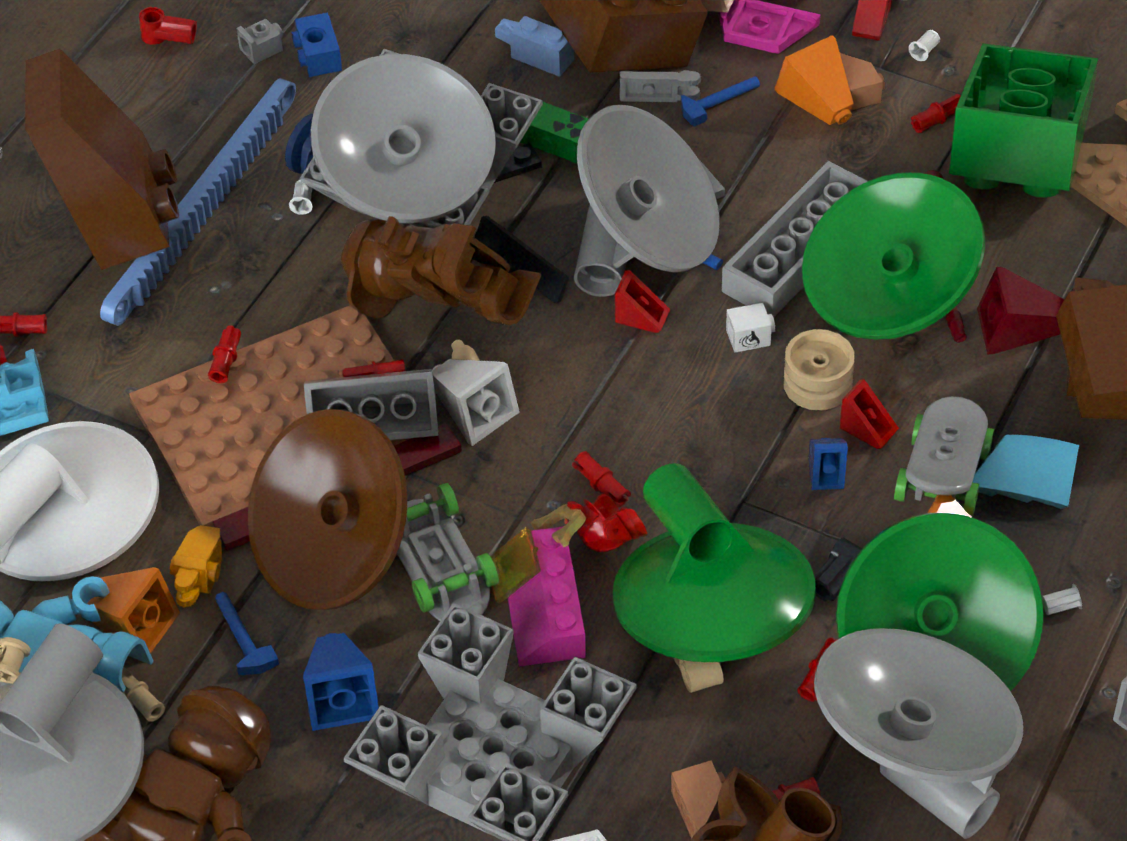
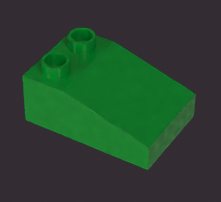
M982 43L956 107L949 174L964 176L963 181L965 184L978 189L995 188L999 185V181L1022 184L1023 191L1035 197H1053L1059 193V190L1069 191L1076 170L1093 97L1098 58Z

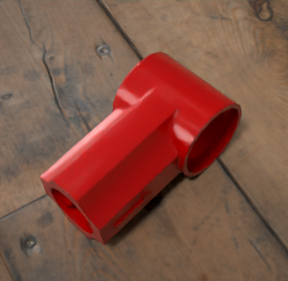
M148 7L139 13L141 39L146 44L156 45L164 40L187 44L194 43L197 21L165 16L163 10L157 7Z

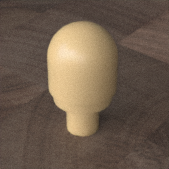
M455 340L452 343V360L480 361L474 349L464 345L462 340Z

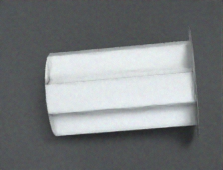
M928 30L917 42H912L909 45L911 56L915 60L925 61L928 58V53L940 42L938 33Z
M300 180L295 183L293 199L289 202V208L296 214L304 215L313 208L310 201L312 188L300 182Z
M1075 584L1072 585V588L1042 596L1043 608L1047 615L1076 607L1082 609L1081 597Z

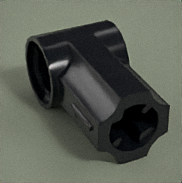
M844 537L837 541L830 552L828 561L814 576L816 596L825 602L836 599L851 563L863 548Z

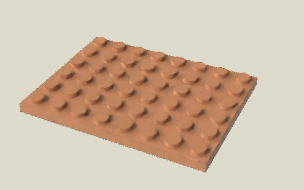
M349 305L236 351L238 357L232 363L228 380L225 383H215L209 379L208 372L211 368L212 360L129 393L131 404L199 525L214 527L213 521L249 506L254 477L267 449L286 427L307 415L304 392L305 381L341 378L344 368L371 365L372 361H375V363L394 361L364 314ZM411 438L390 441L393 444V446H395Z

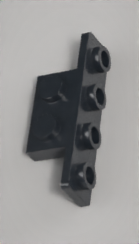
M488 215L482 216L474 238L493 250L510 265L508 273L517 270L540 273L541 277L536 289L554 303L561 302L569 277Z

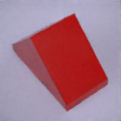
M859 0L852 36L880 41L893 0Z
M630 270L625 271L615 292V323L655 333L660 332L670 312V308Z
M860 379L842 399L840 429L874 448L881 449L899 429L865 379Z

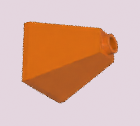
M833 35L785 57L775 86V91L779 95L829 125L836 122L839 125L843 124L852 117L851 109L854 103L838 44Z
M152 567L101 577L107 584L110 593L105 598L94 597L88 601L87 604L95 605L101 621L93 623L105 633L114 634L123 631L143 639L151 654L180 614L160 570Z

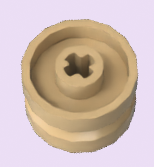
M812 329L801 332L790 340L785 350L784 390L788 398L798 406L809 410H828L842 404V399L852 389L854 350L850 342L840 334L829 330Z

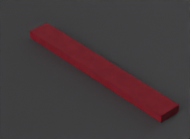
M447 423L438 427V436L411 438L394 446L400 458L405 476L462 452L460 442ZM248 507L213 521V526L220 528V539L226 551L250 542Z

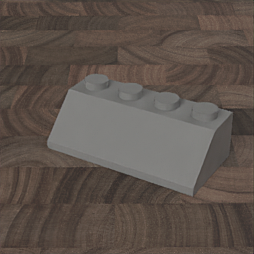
M432 369L304 382L307 414L327 409L353 412L365 416L368 420L372 421L385 433L389 440L439 435Z

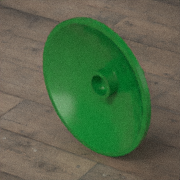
M908 172L885 175L870 180L852 189L837 200L824 213L813 229L807 242L802 262V277L806 294L817 313L829 325L854 337L874 340L892 339L920 331L934 324L953 310L974 284L981 269L985 252V233L982 220L969 197L960 188L940 177Z
M677 463L667 464L656 469L648 477L643 488L644 500L668 532L660 534L638 547L624 561L615 577L613 585L614 609L619 622L627 633L636 641L657 653L693 662H724L751 657L776 647L796 633L809 617L816 596L814 573L810 563L801 551L786 539L770 531L754 526L730 523L684 465Z
M941 512L926 513L901 520L887 527L871 539L851 563L840 588L836 612L837 634L839 639L857 631L879 628L900 629L925 634L945 641L972 655L992 670L1011 691L1029 669L1040 643L1043 627L1041 591L1030 563L1015 543L993 526L969 516Z

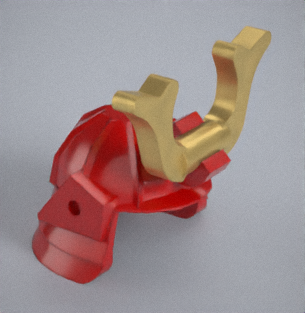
M605 494L598 496L593 503L583 499L584 506L575 501H569L548 515L531 521L534 529L540 530L551 528L558 521L565 519L564 523L566 525L552 534L556 543H561L563 547L568 546L571 537L577 531L582 542L589 549L597 552H608L630 540L648 536L643 522L633 509L623 507L619 510L613 500Z

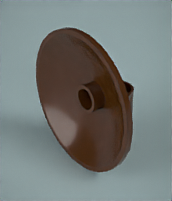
M335 409L319 410L297 419L286 427L272 442L259 464L252 484L248 507V529L251 548L257 565L266 581L281 597L307 609H337L352 604L365 596L386 574L400 547L407 517L406 480L400 458L393 444L385 433L365 416Z

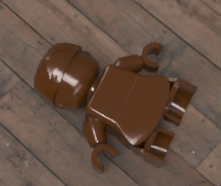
M389 216L387 221L375 218L358 223L352 229L341 254V263L349 279L347 289L348 303L358 312L375 319L388 315L398 300L409 298L416 294L429 303L454 308L459 307L461 304L466 305L470 308H475L477 314L491 322L513 325L518 323L525 315L541 274L524 270L508 273L510 265L501 256L473 237L476 230L474 226L453 223L452 225L443 224L435 228L417 227L408 223H399V220L393 216Z
M206 686L199 690H189L177 708L179 719L168 736L170 752L156 748L148 755L144 754L139 778L127 802L105 827L85 841H210L214 833L217 835V841H252L250 835L244 831L241 805L224 789L239 785L249 771L261 768L271 743V729L265 713L248 697L230 688Z

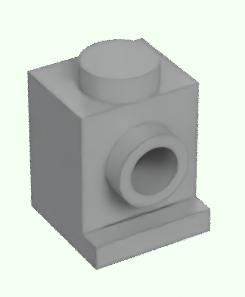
M264 19L245 29L242 26L236 28L239 49L253 64L283 51L281 40L283 38V31L276 22L271 24L267 19Z

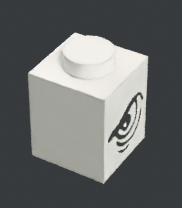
M763 303L727 309L726 331L734 353L771 345V333L775 332V322L772 314H767Z

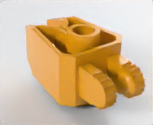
M200 525L190 530L176 554L172 557L170 574L174 575V587L178 590L176 594L177 605L183 608L191 607V605L196 603L200 592L211 593L214 582L218 581L222 563L220 528Z

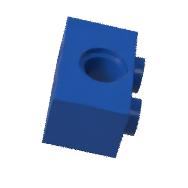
M328 12L295 19L296 31L291 32L295 48L300 47V50H297L301 67L306 66L308 76L313 77L342 71L340 48Z

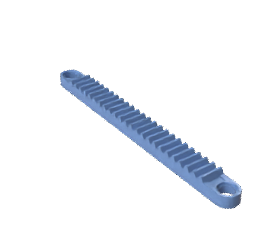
M279 78L269 88L178 204L179 218L168 222L170 247L136 258L106 296L100 311L103 321L119 326L136 306L144 305L143 298L151 296L150 289L157 288L156 281L163 280L162 273H169V265H175L176 263L175 257L182 256L181 249L188 248L187 241L194 240L193 233H199L200 225H206V217L213 216L212 210L219 208L218 202L225 200L224 194L231 192L230 186H236V179L243 177L242 171L248 170V163H253L254 156L260 155L259 148H265V141L272 139L271 133H277V126L283 125L282 117L292 105L296 94V86L293 82Z

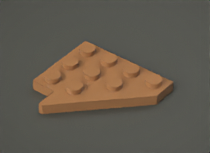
M1082 143L1071 187L1126 227L1127 145Z

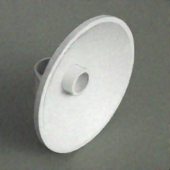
M87 421L65 422L46 426L18 438L0 451V571L7 575L30 581H58L92 572L110 563L128 550L145 531L158 502V474L146 448L132 435L119 428Z

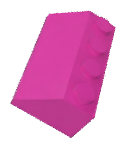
M563 527L532 530L501 554V561L510 554L512 556L509 557L513 561L515 560V563H517V555L519 561L523 554V560L526 562L522 566L521 561L518 562V565L514 564V566L508 563L506 565L507 569L513 572L509 574V578L506 567L502 568L504 569L505 587L508 590L506 593L519 667L571 660L574 657L586 658L585 630L569 545L563 547L561 543H556L552 537L554 532ZM513 576H514V578L516 579V581H517V579H518V581H519V582H518L517 584H515L514 586L512 585V580H511V579H513Z

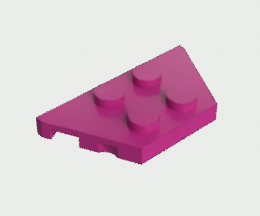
M734 0L728 13L718 12L724 42L779 54L818 27L821 14L759 0Z

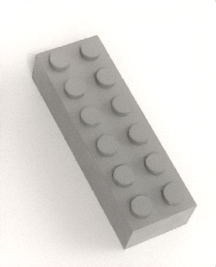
M828 161L723 266L722 292L746 306L763 303L767 314H772L774 318L804 287L802 277L804 251L818 221L837 200L852 189L868 181Z

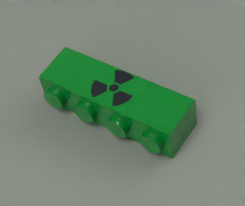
M543 102L520 143H530L533 147L577 163L578 139L588 118Z

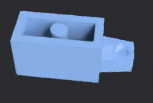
M524 16L519 22L503 19L495 28V37L511 46V58L559 77L574 61V49L558 28Z

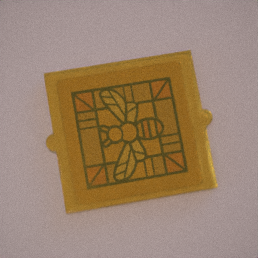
M527 527L490 556L499 577V584L492 586L495 601L498 603L503 602L541 571L537 556L538 547L534 545L531 530Z

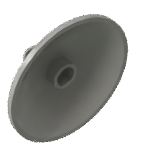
M408 54L380 55L351 65L339 73L324 89L312 117V152L316 165L327 184L352 207L367 215L386 221L389 216H393L399 220V223L426 222L458 210L470 201L484 184L490 172L495 154L496 142L493 121L479 93L466 79L451 68L420 56Z
M612 105L599 110L590 117L580 132L577 145V163L580 180L590 205L574 273L576 285L582 291L593 296H611L615 294L625 273L627 261L633 257L651 267L668 272L688 271L703 263L711 255L717 243L719 212L710 180L691 148L665 122L651 113L633 106Z
M56 624L23 671L19 672L20 675L13 684L0 682V841H85L99 832L118 814L133 792L140 775L144 756V738L139 718L130 701L114 684L93 673V670L103 658V653L98 645L79 630L65 624Z
M867 629L848 634L832 643L821 656L814 678L816 698L828 722L850 745L879 763L880 773L964 839L972 837L983 827L994 812L999 802L1000 794L991 785L996 774L1013 760L1022 741V715L1010 690L992 670L972 655L945 641L925 634L900 629Z

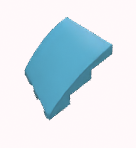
M34 349L26 351V358L15 364L5 362L0 365V436L49 422L42 378Z
M1007 434L995 446L994 451L983 461L982 466L975 473L973 483L979 484L978 492L989 496L1001 494L1026 503L1035 500L1064 509L1069 505L1079 445L1045 437Z

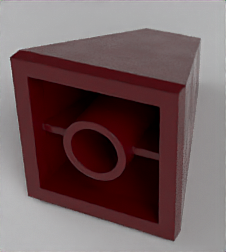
M996 267L977 307L987 355L1060 335L1056 315L1064 299L1003 267Z

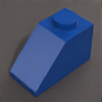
M843 438L810 439L808 461L812 490L844 489L848 446Z

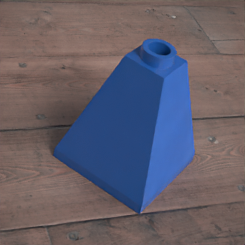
M329 633L323 637H317L303 674L312 731L370 721L379 709L372 663L345 633Z

